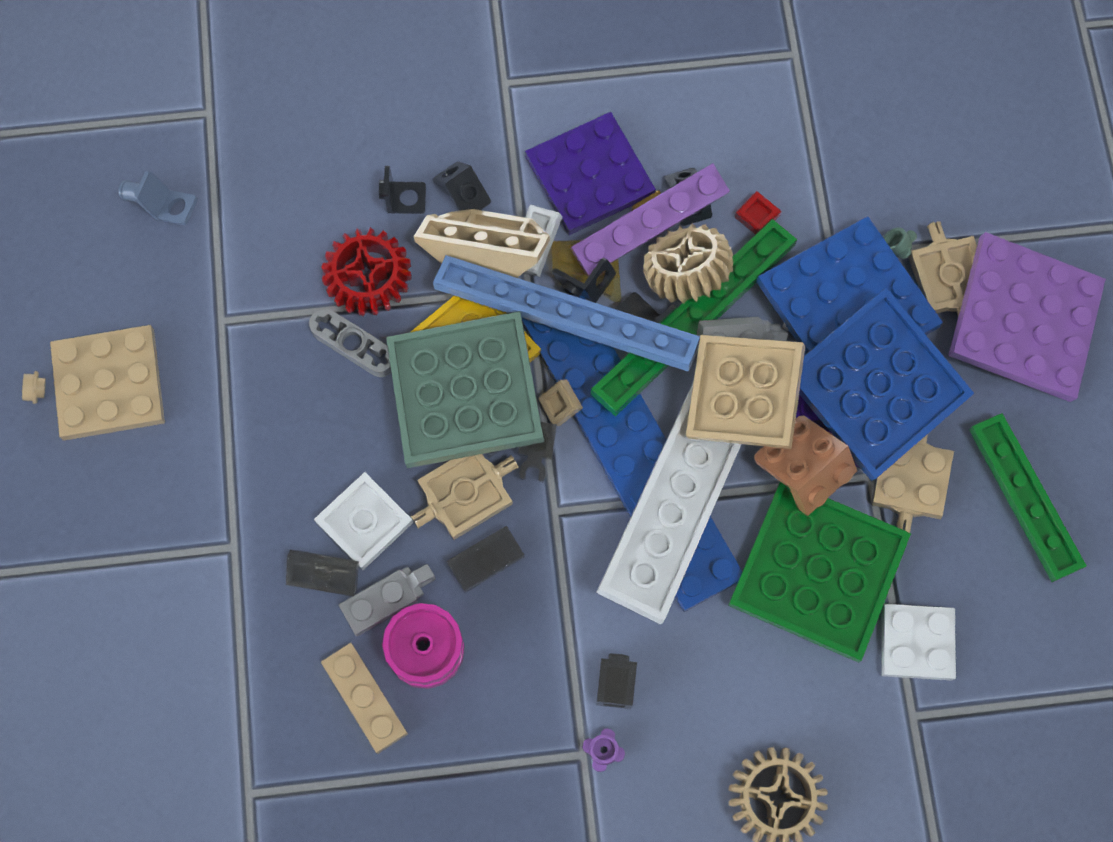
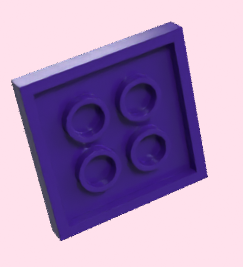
M611 111L525 151V157L553 208L562 215L561 222L569 236L637 204L656 192L653 183Z

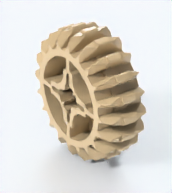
M692 223L688 228L684 229L679 226V229L674 232L667 230V235L665 237H656V244L649 245V252L643 255V272L649 287L658 294L660 299L667 298L670 303L679 299L684 304L691 298L697 302L698 297L702 295L710 297V291L721 290V283L729 281L728 275L733 271V253L728 240L716 228L708 229L706 224L696 228Z
M770 747L767 749V760H765L760 751H756L753 753L756 765L748 759H744L741 762L747 774L738 770L733 773V776L742 783L741 785H729V791L739 793V798L729 800L728 804L732 807L740 805L742 811L735 813L732 818L734 821L746 818L748 822L741 828V832L744 834L752 828L756 829L752 838L753 842H760L764 834L767 835L766 842H776V837H779V842H789V836H791L794 842H803L801 830L809 837L815 834L809 822L817 825L823 823V819L815 814V810L825 811L828 805L817 802V797L825 796L828 792L824 788L816 790L815 783L821 782L823 776L819 774L811 778L808 774L815 767L813 762H809L803 768L800 766L803 754L797 753L792 761H790V751L788 748H783L780 758H777L775 748ZM777 767L776 775L773 776L772 784L769 787L751 786L753 779L761 770ZM788 771L800 780L804 787L806 798L803 795L794 793L790 789ZM779 786L786 799L794 801L780 803L777 808L773 805L774 801H770V796L762 794L773 793L777 791ZM749 797L762 802L766 806L768 825L761 822L754 814ZM787 808L805 809L801 818L794 825L786 829H779L780 820L783 819V814Z

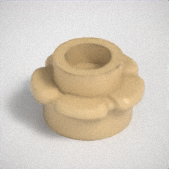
M35 371L34 374H24L22 386L23 401H33V404H36L38 398H45L46 379L39 378L38 371Z

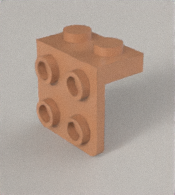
M799 416L795 420L792 449L764 446L754 456L757 465L790 488L798 509L807 516L817 507L822 506L830 495L840 486L849 482L857 472L849 446L805 416Z

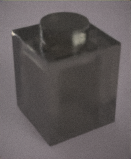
M609 654L608 659L601 658L596 697L597 706L622 709L632 708L637 662L629 661L630 656Z

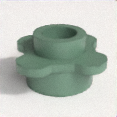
M898 227L888 231L883 238L898 258L905 259L912 253V243L916 240L917 234L913 230L906 232L903 228Z

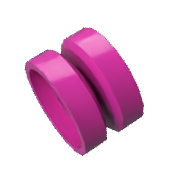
M424 603L405 607L394 615L384 631L382 644L386 662L398 678L412 687L425 689L443 685L454 677L463 662L465 649L459 625L450 613L436 605ZM421 641L425 644L430 641V646L425 651H420L417 645Z

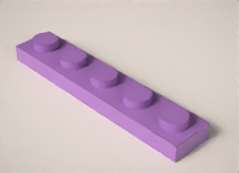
M712 163L572 246L571 251L586 276L589 277L603 257L611 264L725 196L730 190Z

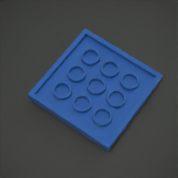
M868 216L759 275L756 280L796 342L804 343L805 354L885 288L891 292L926 335L940 328L943 324V321Z
M887 288L879 292L804 355L799 395L832 435L849 446L853 460L871 481L878 478L974 394Z

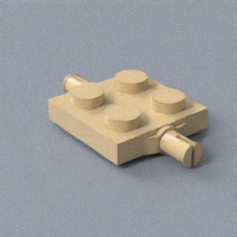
M933 222L927 226L933 243L927 247L912 250L909 260L918 287L935 312H957L959 317L977 244L974 236L958 240L946 239L941 222Z
M928 434L877 478L872 505L887 508L899 514L897 527L903 530L905 523L904 530L909 533L913 517L926 516L941 520L945 506L954 451L936 448L927 444Z
M483 454L446 462L417 480L427 497L428 507L412 515V520L419 529L436 518L445 525L453 540L457 539L513 505L511 498L503 487L502 477L518 469V464L511 455L494 466L485 459Z

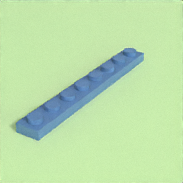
M448 255L445 256L433 281L434 289L506 313L520 311L522 318L684 371H689L700 342V336Z

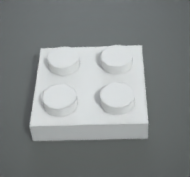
M366 472L314 519L362 570L413 524V520Z
M884 604L882 607V676L951 681L956 679L955 608Z

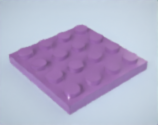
M985 232L979 237L948 356L1072 402L1078 397L1105 278Z

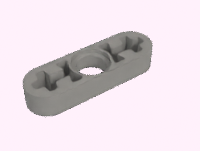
M319 309L312 314L309 326L313 336L318 341L376 377H385L391 374L388 346L330 309ZM330 319L332 328L339 332L337 339L334 332L327 328L321 332L318 323L320 321L326 323ZM357 335L362 339V344L357 350L350 351L344 348L343 343L348 336ZM368 347L371 353L377 357L386 354L387 364L380 363L376 367L372 356L366 353Z

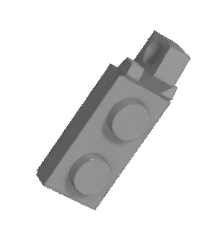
M759 317L700 321L697 336L709 335L786 341L788 332H785L779 324H771L769 321L761 320Z
M428 564L411 572L409 567H406L340 603L339 607L357 637L396 615L403 608L417 603V599L424 595L421 588L436 580Z

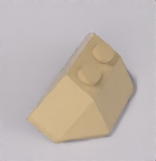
M468 209L448 212L440 216L437 214L427 215L415 233L414 240L441 264L445 256L448 255L518 278L538 263L550 241V236L531 218Z

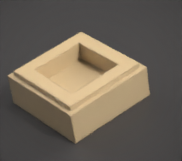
M567 379L560 380L538 398L553 427L561 426L583 409Z

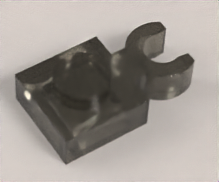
M541 422L544 442L519 447L518 455L527 456V461L520 467L521 480H526V473L530 468H537L539 470L538 481L544 482L546 470L542 460H553L557 424Z

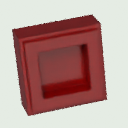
M756 191L735 213V218L756 235L772 219L775 221L780 216L781 210Z

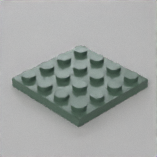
M520 311L386 337L404 460L407 468L544 442Z

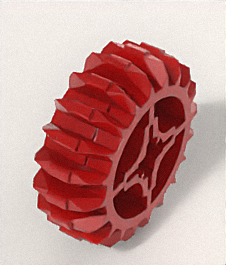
M371 227L367 231V235H362L361 230L357 228L355 231L356 236L353 238L344 233L343 244L333 241L332 246L335 252L326 251L325 258L328 262L322 263L321 268L323 273H325L322 281L325 286H328L326 289L328 296L335 297L334 301L338 307L346 304V311L350 314L358 307L359 315L363 317L367 309H371L373 315L377 316L379 313L378 307L383 306L385 310L390 311L391 305L389 301L392 300L400 303L402 299L399 292L407 293L409 288L406 281L412 279L411 271L408 270L411 267L410 259L405 258L407 255L406 249L403 246L398 247L399 243L395 237L388 240L387 233L384 230L378 236H375L374 229ZM368 252H373V253L381 254V255L385 256V257L387 258V260H384L383 257H381V258L371 257V256L368 254ZM357 255L353 263L345 265L351 258ZM364 262L367 263L368 269H370L371 273L369 274V283L367 282L366 276L363 274V271L365 270ZM388 275H391L387 283L377 289L378 283L388 279ZM350 284L351 287L360 286L363 287L366 292H357L349 289L345 285Z

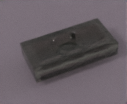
M505 526L446 562L466 593L521 560L525 555L508 527Z
M290 549L287 555L286 585L353 597L357 591L359 561Z

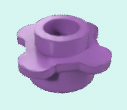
M603 729L601 735L594 739L587 738L583 742V751L589 753L593 761L592 767L598 772L605 771L607 765L614 761L621 762L625 756L624 749L618 746L614 739L615 733L611 729ZM601 747L607 748L605 754L600 752Z

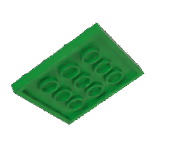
M779 482L728 606L860 663L911 533L829 498L822 506L817 507L807 516L798 509L790 488Z

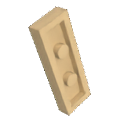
M349 643L321 661V664L377 754L408 735L352 643Z

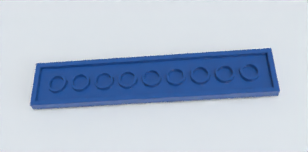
M580 295L579 298L586 300L584 296ZM522 318L523 326L529 337L541 348L540 357L554 382L557 383L560 380L567 379L583 409L576 413L574 417L631 517L667 439L641 394L634 398L616 417L591 395V388L621 361L614 347ZM711 516L675 595L683 612L736 585L742 574L740 566Z

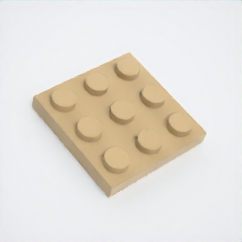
M151 325L50 342L59 437L63 441L165 423L155 333Z
M700 335L686 437L696 440L792 449L805 353L804 343Z

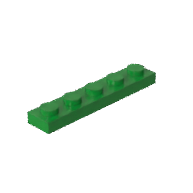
M1003 413L972 426L969 431L1051 582L1053 583L1086 567V563Z

